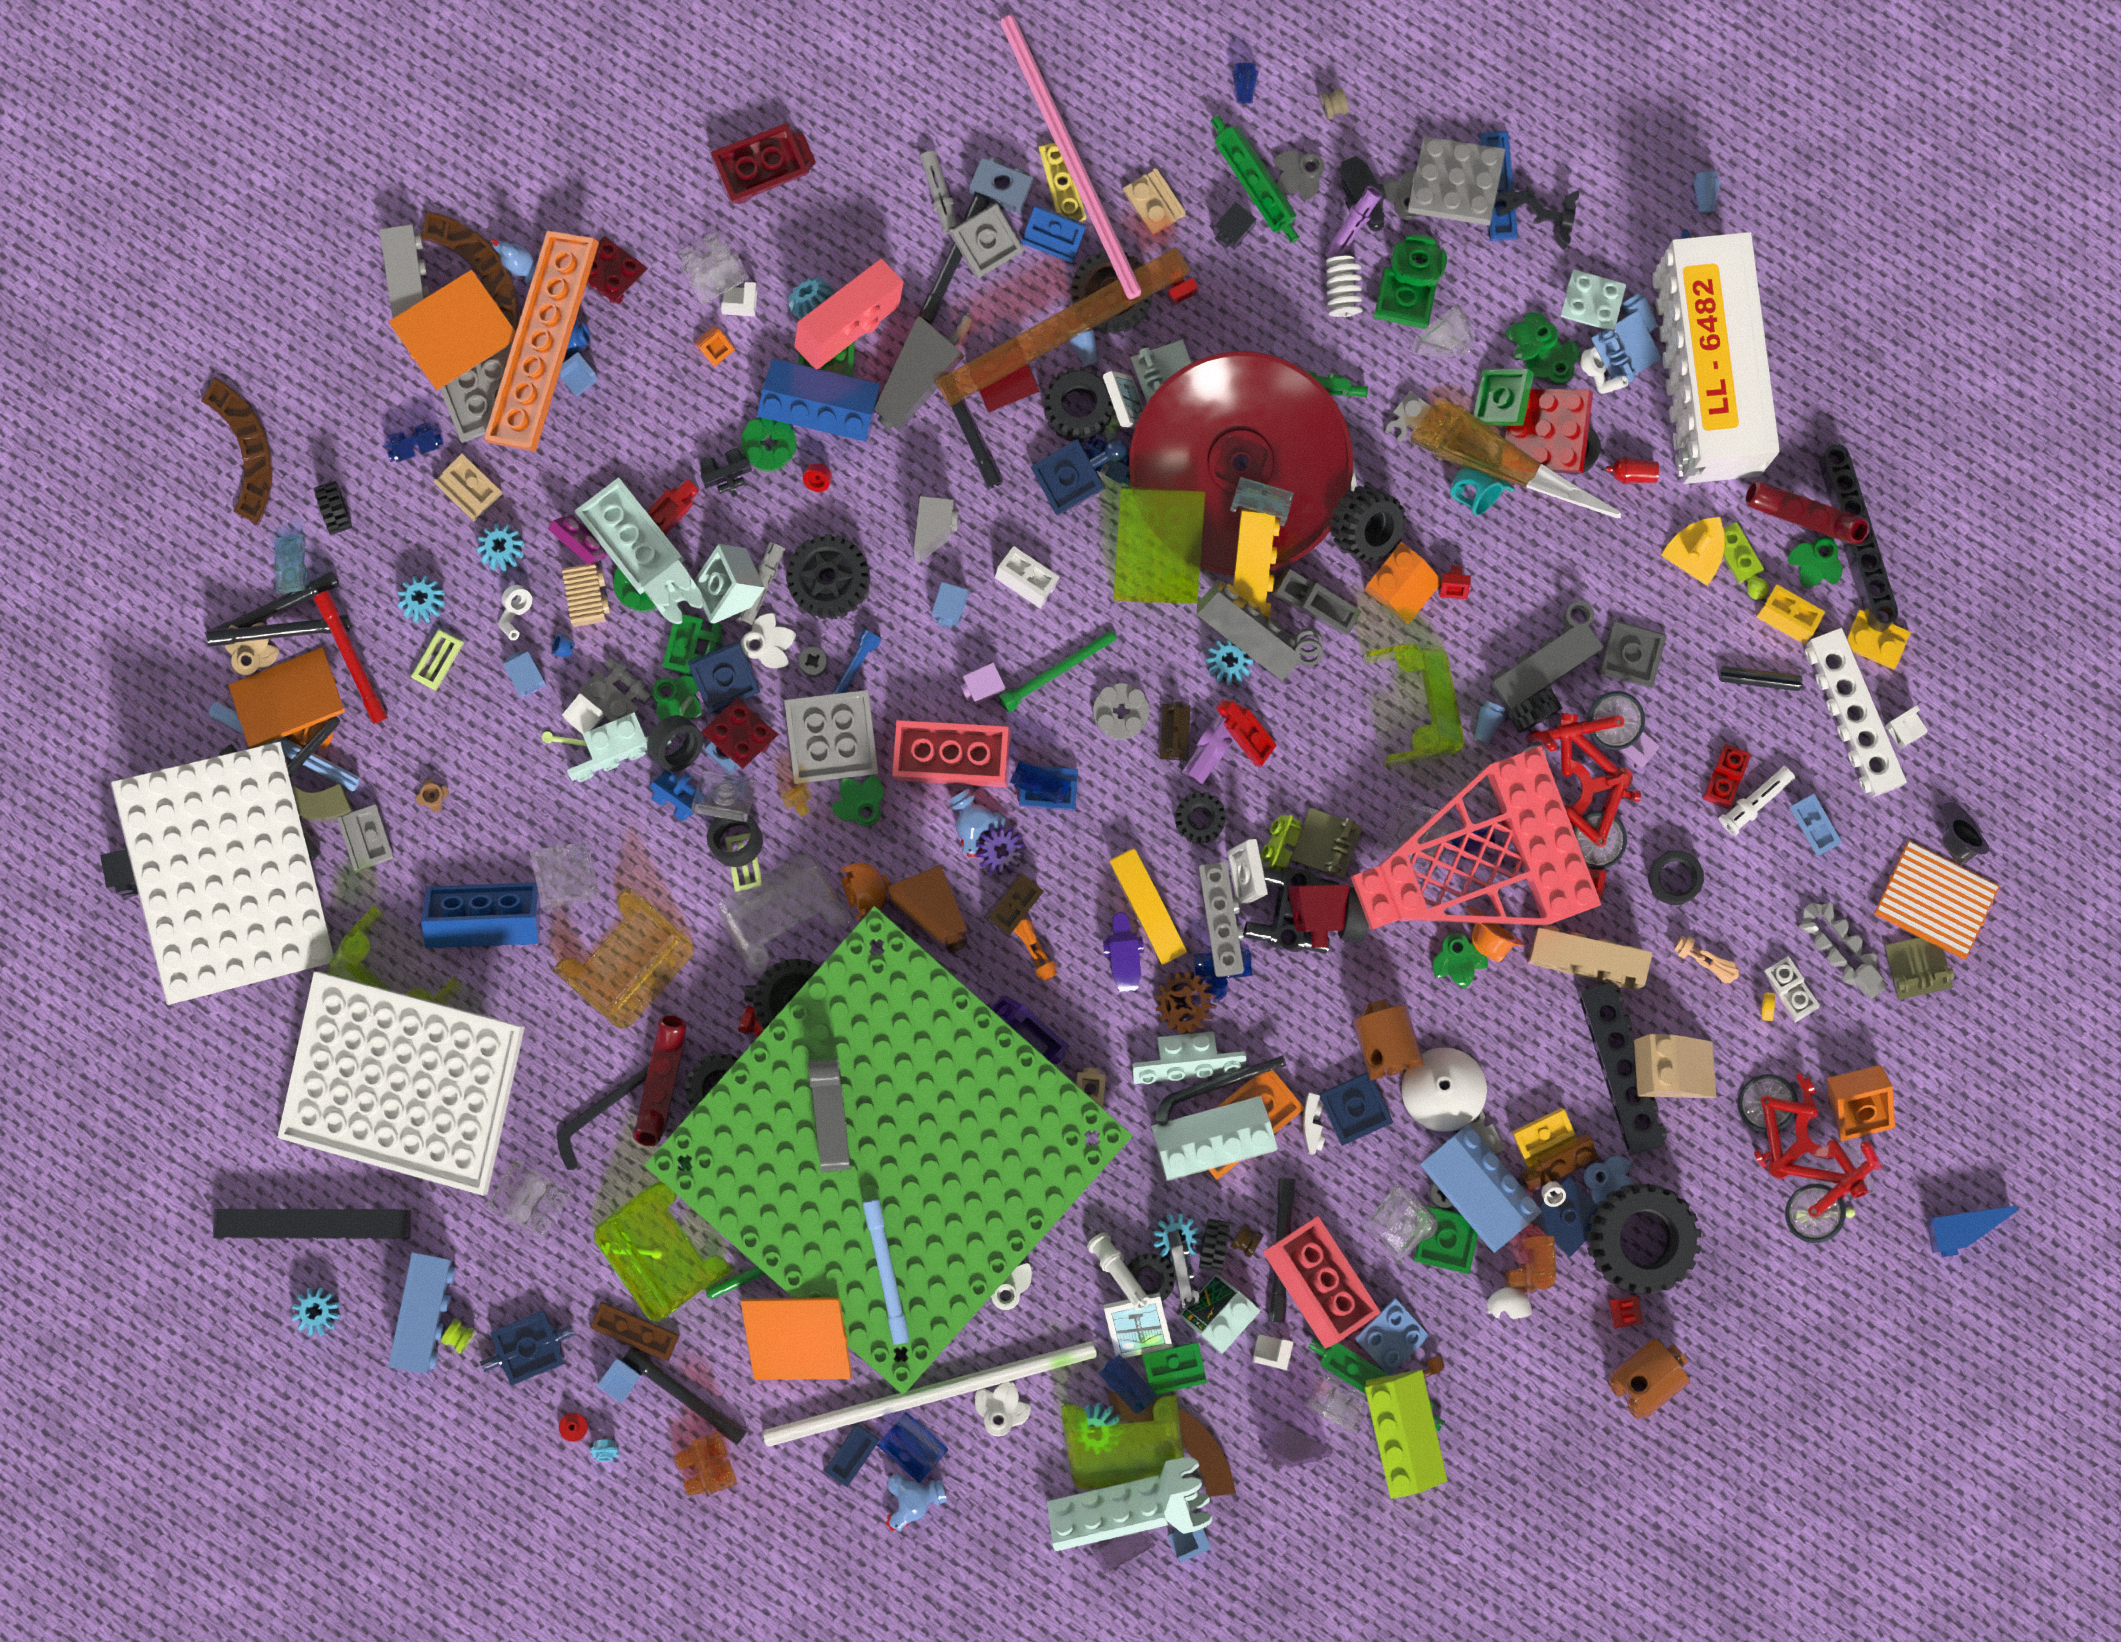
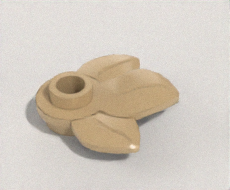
M258 623V624H255V625H253V626H262V625H265V624H264V623ZM234 625L229 626V628H238ZM269 639L225 645L226 650L232 655V668L240 675H250L258 667L270 666L277 659L279 649L275 646L267 645ZM242 656L250 658L251 663L249 666H244L241 663Z

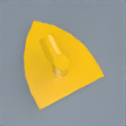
M1708 518L1690 524L1676 534L1661 556L1708 586L1722 562L1725 549V534L1721 518Z

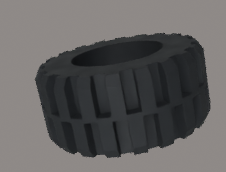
M1628 1184L1621 1186L1620 1190H1613L1608 1193L1605 1201H1599L1595 1207L1597 1209L1596 1214L1591 1215L1588 1221L1592 1226L1591 1231H1586V1240H1590L1591 1245L1587 1250L1589 1256L1595 1260L1593 1263L1597 1271L1604 1274L1603 1278L1609 1283H1613L1618 1288L1627 1291L1654 1294L1659 1293L1660 1290L1667 1291L1673 1288L1674 1283L1682 1282L1687 1277L1685 1273L1688 1269L1693 1270L1697 1263L1693 1260L1694 1255L1700 1254L1701 1246L1697 1245V1238L1701 1237V1229L1695 1226V1222L1698 1221L1696 1214L1689 1211L1690 1205L1685 1199L1677 1197L1678 1193L1671 1189H1665L1663 1186L1653 1184ZM1647 1211L1657 1215L1662 1220L1667 1233V1243L1663 1254L1653 1264L1642 1266L1630 1262L1625 1257L1620 1244V1234L1624 1223L1632 1214Z

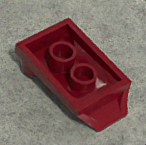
M787 123L710 152L715 171L731 205L746 203L755 195L805 176L809 173L812 166L816 164L804 134L794 131Z

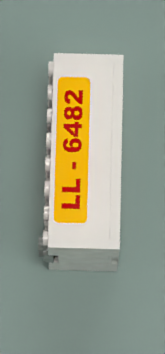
M1751 232L1672 240L1668 249L1665 250V255L1661 257V262L1657 265L1656 272L1652 274L1654 289L1658 288L1660 299H1656L1657 315H1662L1663 325L1659 327L1660 341L1665 342L1666 352H1663L1664 369H1669L1670 379L1666 380L1667 395L1672 396L1673 406H1670L1669 414L1671 423H1676L1677 433H1673V446L1675 450L1679 449V454L1675 455L1678 477L1682 476L1683 484L1759 477L1780 450Z

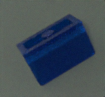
M904 1413L877 1444L884 1453L918 1483H921L948 1452V1448L908 1413Z

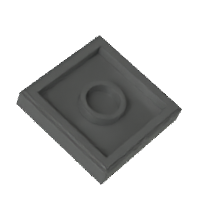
M1613 620L1598 674L1652 689L1667 635Z

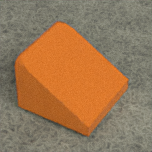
M716 326L710 328L694 342V345L714 367L735 350L722 331Z

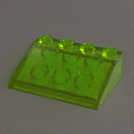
M1121 486L1113 601L1146 603L1198 602L1205 501L1204 491Z

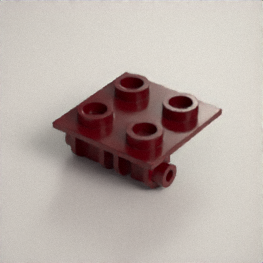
M604 236L599 241L587 283L592 289L596 287L598 294L603 292V295L612 304L617 303L619 305L625 298L623 294L646 272L648 267Z
M1018 342L967 362L988 413L1039 392L1025 360V353Z
M738 698L701 731L706 738L742 769L761 752L765 753L770 747V743L779 735Z

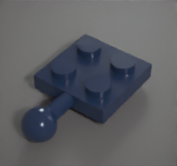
M1077 439L1032 465L1030 468L1055 514L1059 516L1106 489L1096 468L1109 460L1119 461L1123 459L1127 448L1123 441L1112 439L1107 442L1104 451L1090 458L1082 442Z

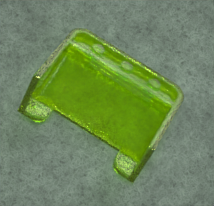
M662 1181L645 1188L599 1224L594 1231V1240L643 1313L654 1322L667 1318L733 1271L728 1262L720 1256H712L706 1261L702 1260L667 1208L676 1201L677 1194Z
M1179 1393L1160 1398L1153 1408L1154 1421L1088 1427L1087 1414L1083 1408L1078 1405H1071L1070 1403L1061 1406L1071 1478L1073 1483L1081 1489L1111 1487L1158 1475L1160 1478L1166 1461L1185 1458Z

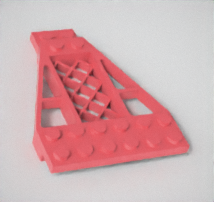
M1542 746L1484 767L1475 778L1375 868L1351 876L1370 930L1394 921L1413 920L1546 926L1601 905ZM1487 775L1502 815L1473 824L1469 819L1462 797ZM1456 805L1463 824L1462 829L1429 842L1418 844V838ZM1505 821L1507 828L1498 824V822ZM1489 826L1485 838L1471 833ZM1494 828L1507 834L1502 847L1489 841ZM1464 835L1459 848L1447 843L1449 840ZM1468 838L1482 843L1477 856L1464 851ZM1510 840H1512L1517 854L1507 850ZM1438 845L1433 857L1421 852ZM1486 846L1499 852L1494 865L1481 859ZM1443 847L1456 853L1451 866L1438 860ZM1461 855L1474 861L1469 875L1456 869ZM1504 855L1517 860L1512 874L1499 868ZM1417 856L1431 862L1426 875L1413 870ZM1479 864L1492 870L1487 883L1473 877ZM1435 865L1448 870L1443 884L1430 878ZM1522 866L1524 873L1517 876L1519 869ZM1453 873L1466 879L1461 893L1448 887ZM1496 873L1509 878L1491 885ZM1417 878L1423 880L1421 886H1419ZM1527 879L1541 918L1506 917L1498 896V890ZM1471 882L1483 887V889L1466 894ZM1427 883L1441 889L1435 902L1423 897ZM1445 891L1458 897L1440 904ZM1487 894L1491 898L1497 917L1447 915L1444 913V909Z

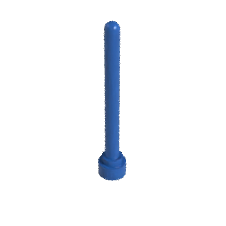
M861 630L857 638L859 640L857 643L859 647L832 694L846 693L868 652L872 653L873 649L878 648L882 641L880 637L868 630Z

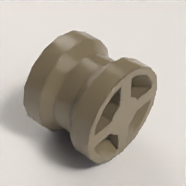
M1341 87L1336 88L1334 92L1329 94L1326 92L1319 94L1320 104L1327 120L1333 119L1339 113L1342 115L1349 113L1347 99Z

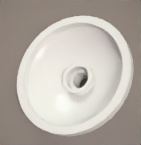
M1435 1048L1422 1053L1425 1065L1409 1070L1407 1068L1402 1080V1099L1410 1116L1423 1127L1438 1132L1456 1131L1472 1123L1482 1111L1487 1095L1486 1079L1480 1066L1472 1057L1453 1048ZM1446 1081L1450 1084V1088L1442 1090L1439 1084Z

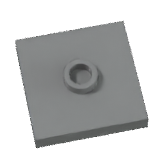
M997 203L948 231L976 279H979L1024 251Z

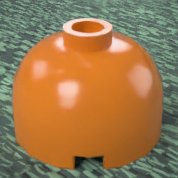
M862 862L850 864L840 869V873H846V877L841 879L850 908L852 909L856 905L859 914L854 916L858 921L863 920L874 906L879 910L885 906L887 901L886 891H888L890 886L886 874L880 875L876 867Z

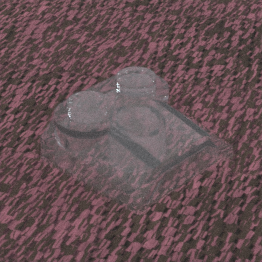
M1396 1184L1363 1229L1387 1251L1396 1264H1400L1422 1239H1429L1435 1234L1438 1222L1436 1216L1417 1196L1403 1186Z

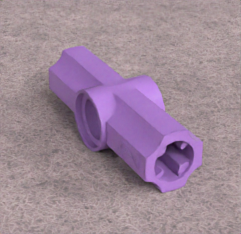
M1220 713L1212 726H1208L1196 745V751L1182 771L1187 778L1200 785H1203L1217 761H1221L1224 753L1233 742V737L1223 724L1226 719Z

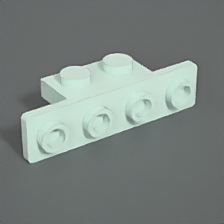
M635 712L582 734L592 760L568 769L567 772L572 781L577 779L578 782L593 777V772L603 768L604 771L616 768L620 765L619 761L626 758L634 760L646 754L645 750H648L649 736H644ZM675 735L669 740L667 746L672 743V739L676 738Z
M1214 1031L1158 1037L1160 1060L1133 1063V1080L1135 1084H1151L1159 1081H1179L1187 1078H1207L1225 1075L1246 1068V1053L1242 1051L1217 1054Z

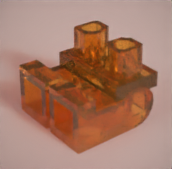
M1554 1236L1519 1238L1520 1249L1528 1250V1263H1521L1520 1269L1505 1270L1506 1287H1521L1523 1292H1536V1289L1545 1290L1551 1288L1556 1282Z
M719 1431L692 1441L690 1445L686 1446L685 1450L673 1456L678 1471L692 1466L696 1477L682 1482L686 1496L698 1495L700 1493L703 1496L713 1494L738 1484L730 1460H723L728 1455Z

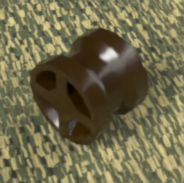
M1244 1223L1230 1247L1234 1250H1242L1244 1255L1250 1259L1264 1234L1252 1231L1250 1226Z

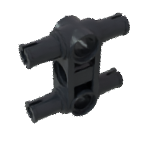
M1262 867L1266 885L1276 886L1278 889L1273 922L1271 925L1246 921L1243 937L1267 942V945L1280 950L1298 953L1304 949L1327 953L1328 948H1311L1310 933L1295 929L1288 886H1292L1291 879L1295 874L1301 877L1302 886L1340 885V882L1317 878L1313 872L1303 869L1285 867L1278 870ZM1284 930H1288L1292 935V941L1289 945H1285L1281 941V933Z

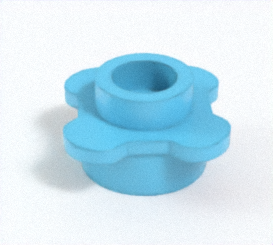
M596 1440L593 1442V1448H590L591 1457L596 1458L600 1462H609L613 1460V1457H619L616 1442L613 1440Z

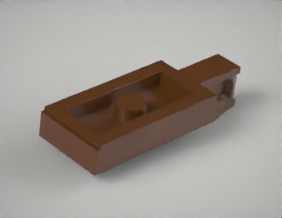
M1584 1134L1538 1156V1161L1532 1167L1520 1172L1526 1187L1531 1190L1546 1185L1550 1181H1555L1598 1160L1593 1140L1589 1134Z

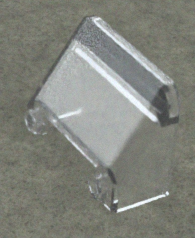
M801 854L724 897L718 905L719 917L754 978L759 976L758 973L766 969L769 963V954L763 944L821 912L825 921L831 926L839 927L853 922L820 863L810 854Z

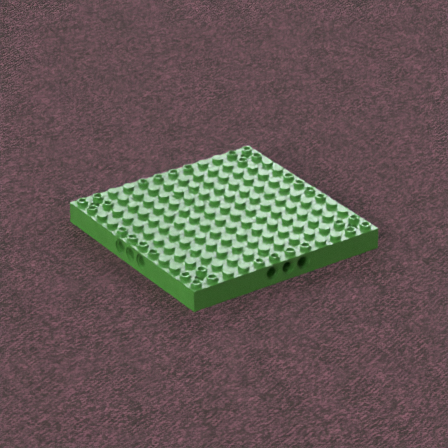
M874 906L644 1166L793 1298H840L848 1347L904 1395L1133 1135ZM874 939L876 942L878 939L883 940L882 948L885 951L882 954H879V952L875 955L871 953V940ZM838 1057L851 1170L822 1173L808 1062L809 1060ZM1089 1130L1091 1133L1094 1130L1098 1131V1143L1094 1144L1091 1142L1090 1145L1085 1143L1087 1140L1085 1133ZM681 1155L684 1158L687 1155L692 1158L690 1164L693 1167L691 1169L688 1167L682 1169L679 1166L681 1164L679 1159ZM875 1199L880 1200L885 1223L884 1230L898 1294L910 1341L895 1345L893 1344L890 1332L888 1311L871 1233L867 1226L862 1204L863 1202ZM903 1346L906 1347V1355L908 1357L906 1359L901 1357L899 1360L895 1358V1348L899 1347L901 1349Z

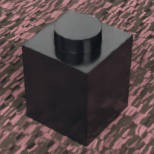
M1235 201L1214 226L1213 234L1216 235L1214 238L1222 247L1228 248L1229 246L1235 250L1255 227L1257 219Z

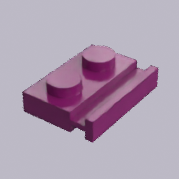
M570 514L567 517L563 516L553 520L547 528L588 565L598 562L601 558L604 559L608 555L592 533Z

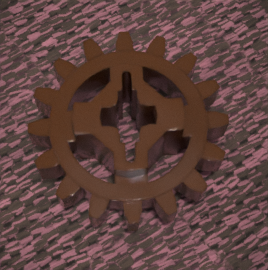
M1176 972L1175 978L1166 977L1168 985H1159L1158 988L1163 993L1162 995L1155 996L1156 1000L1161 1001V1005L1155 1009L1164 1013L1160 1021L1169 1020L1167 1028L1175 1029L1177 1027L1179 1033H1185L1186 1030L1188 1032H1196L1197 1027H1206L1204 1019H1213L1209 1010L1217 1007V1005L1211 1003V999L1215 998L1216 994L1208 992L1212 984H1203L1204 976L1197 975L1195 977L1194 972H1186L1185 975L1183 972ZM1188 983L1182 990L1176 989L1179 985ZM1189 1014L1195 1015L1193 1019L1183 1021L1184 1018H1188Z

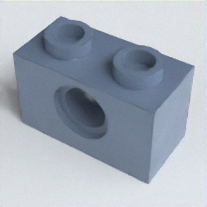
M981 158L969 186V195H981L992 204L997 203L1002 208L1021 214L1033 186V177H1030V174L1023 169L1014 168L1012 170L1007 168L1003 162L995 158H989V160ZM1004 179L1009 182V186L1000 189L995 186V182Z

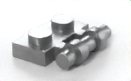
M611 657L605 663L611 674L606 678L598 670L579 692L599 708L604 716L612 722L634 712L636 714L639 709L632 701L638 696L646 703L650 700L652 694L646 689V685L641 680L637 681L628 672L627 666L623 663L619 664ZM619 679L630 689L625 695L614 686Z

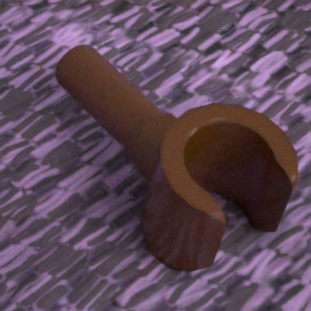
M1441 1356L1427 1360L1429 1369L1423 1371L1424 1378L1443 1371L1445 1365Z

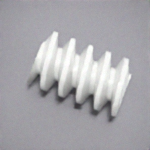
M1337 256L1326 260V266L1330 268L1326 272V276L1330 279L1327 281V287L1330 289L1327 292V298L1331 300L1327 304V308L1331 311L1328 313L1330 316L1349 317L1362 312V308L1354 306L1355 303L1362 301L1361 297L1354 296V293L1362 290L1361 286L1354 285V282L1361 280L1360 275L1353 274L1354 271L1361 269V265L1353 263L1354 257Z

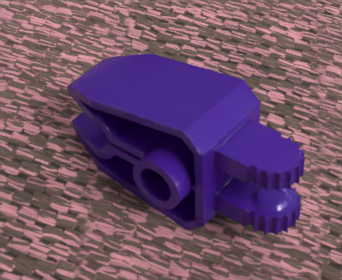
M1119 911L1113 914V935H1107L1108 940H1103L1104 956L1110 957L1112 977L1119 991L1122 992L1137 990L1141 977L1139 953H1144L1143 937H1137L1136 932H1131L1130 922H1128L1129 916Z

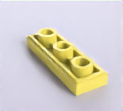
M1056 143L1039 146L1055 211L1077 221L1086 220L1081 196ZM1065 179L1067 184L1060 185L1058 180Z

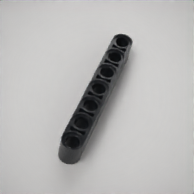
M1832 444L1820 458V470L1831 506L1845 511V507H1851L1855 510L1856 515L1866 518L1869 522V533L1864 542L1860 544L1843 542L1867 622L1873 630L1885 631L1897 619L1898 607L1850 453L1844 445ZM1829 455L1836 456L1840 464L1832 463ZM1837 481L1846 483L1848 490L1840 489ZM1861 559L1869 560L1872 568L1864 567ZM1869 585L1877 586L1880 594H1873L1869 589ZM1877 611L1885 612L1888 616V621L1881 620L1877 615Z
M214 1209L213 1238L411 1239V1210Z

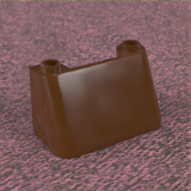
M941 865L888 887L894 909L942 951L948 950L950 954L964 948L963 943L968 941L965 935L967 928Z

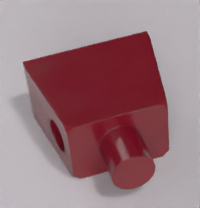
M1349 885L1288 886L1295 929L1304 932L1311 931V948H1328V931H1341L1344 928Z

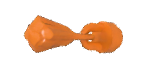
M1024 917L1013 931L1021 938L1030 955L1034 958V962L1038 967L1035 973L1044 982L1058 974L1056 970L1058 966L1055 961L1050 962L1036 937L1032 921ZM1034 943L1037 947V950L1033 951L1031 945ZM1043 958L1044 962L1046 963L1043 966L1039 962V959Z

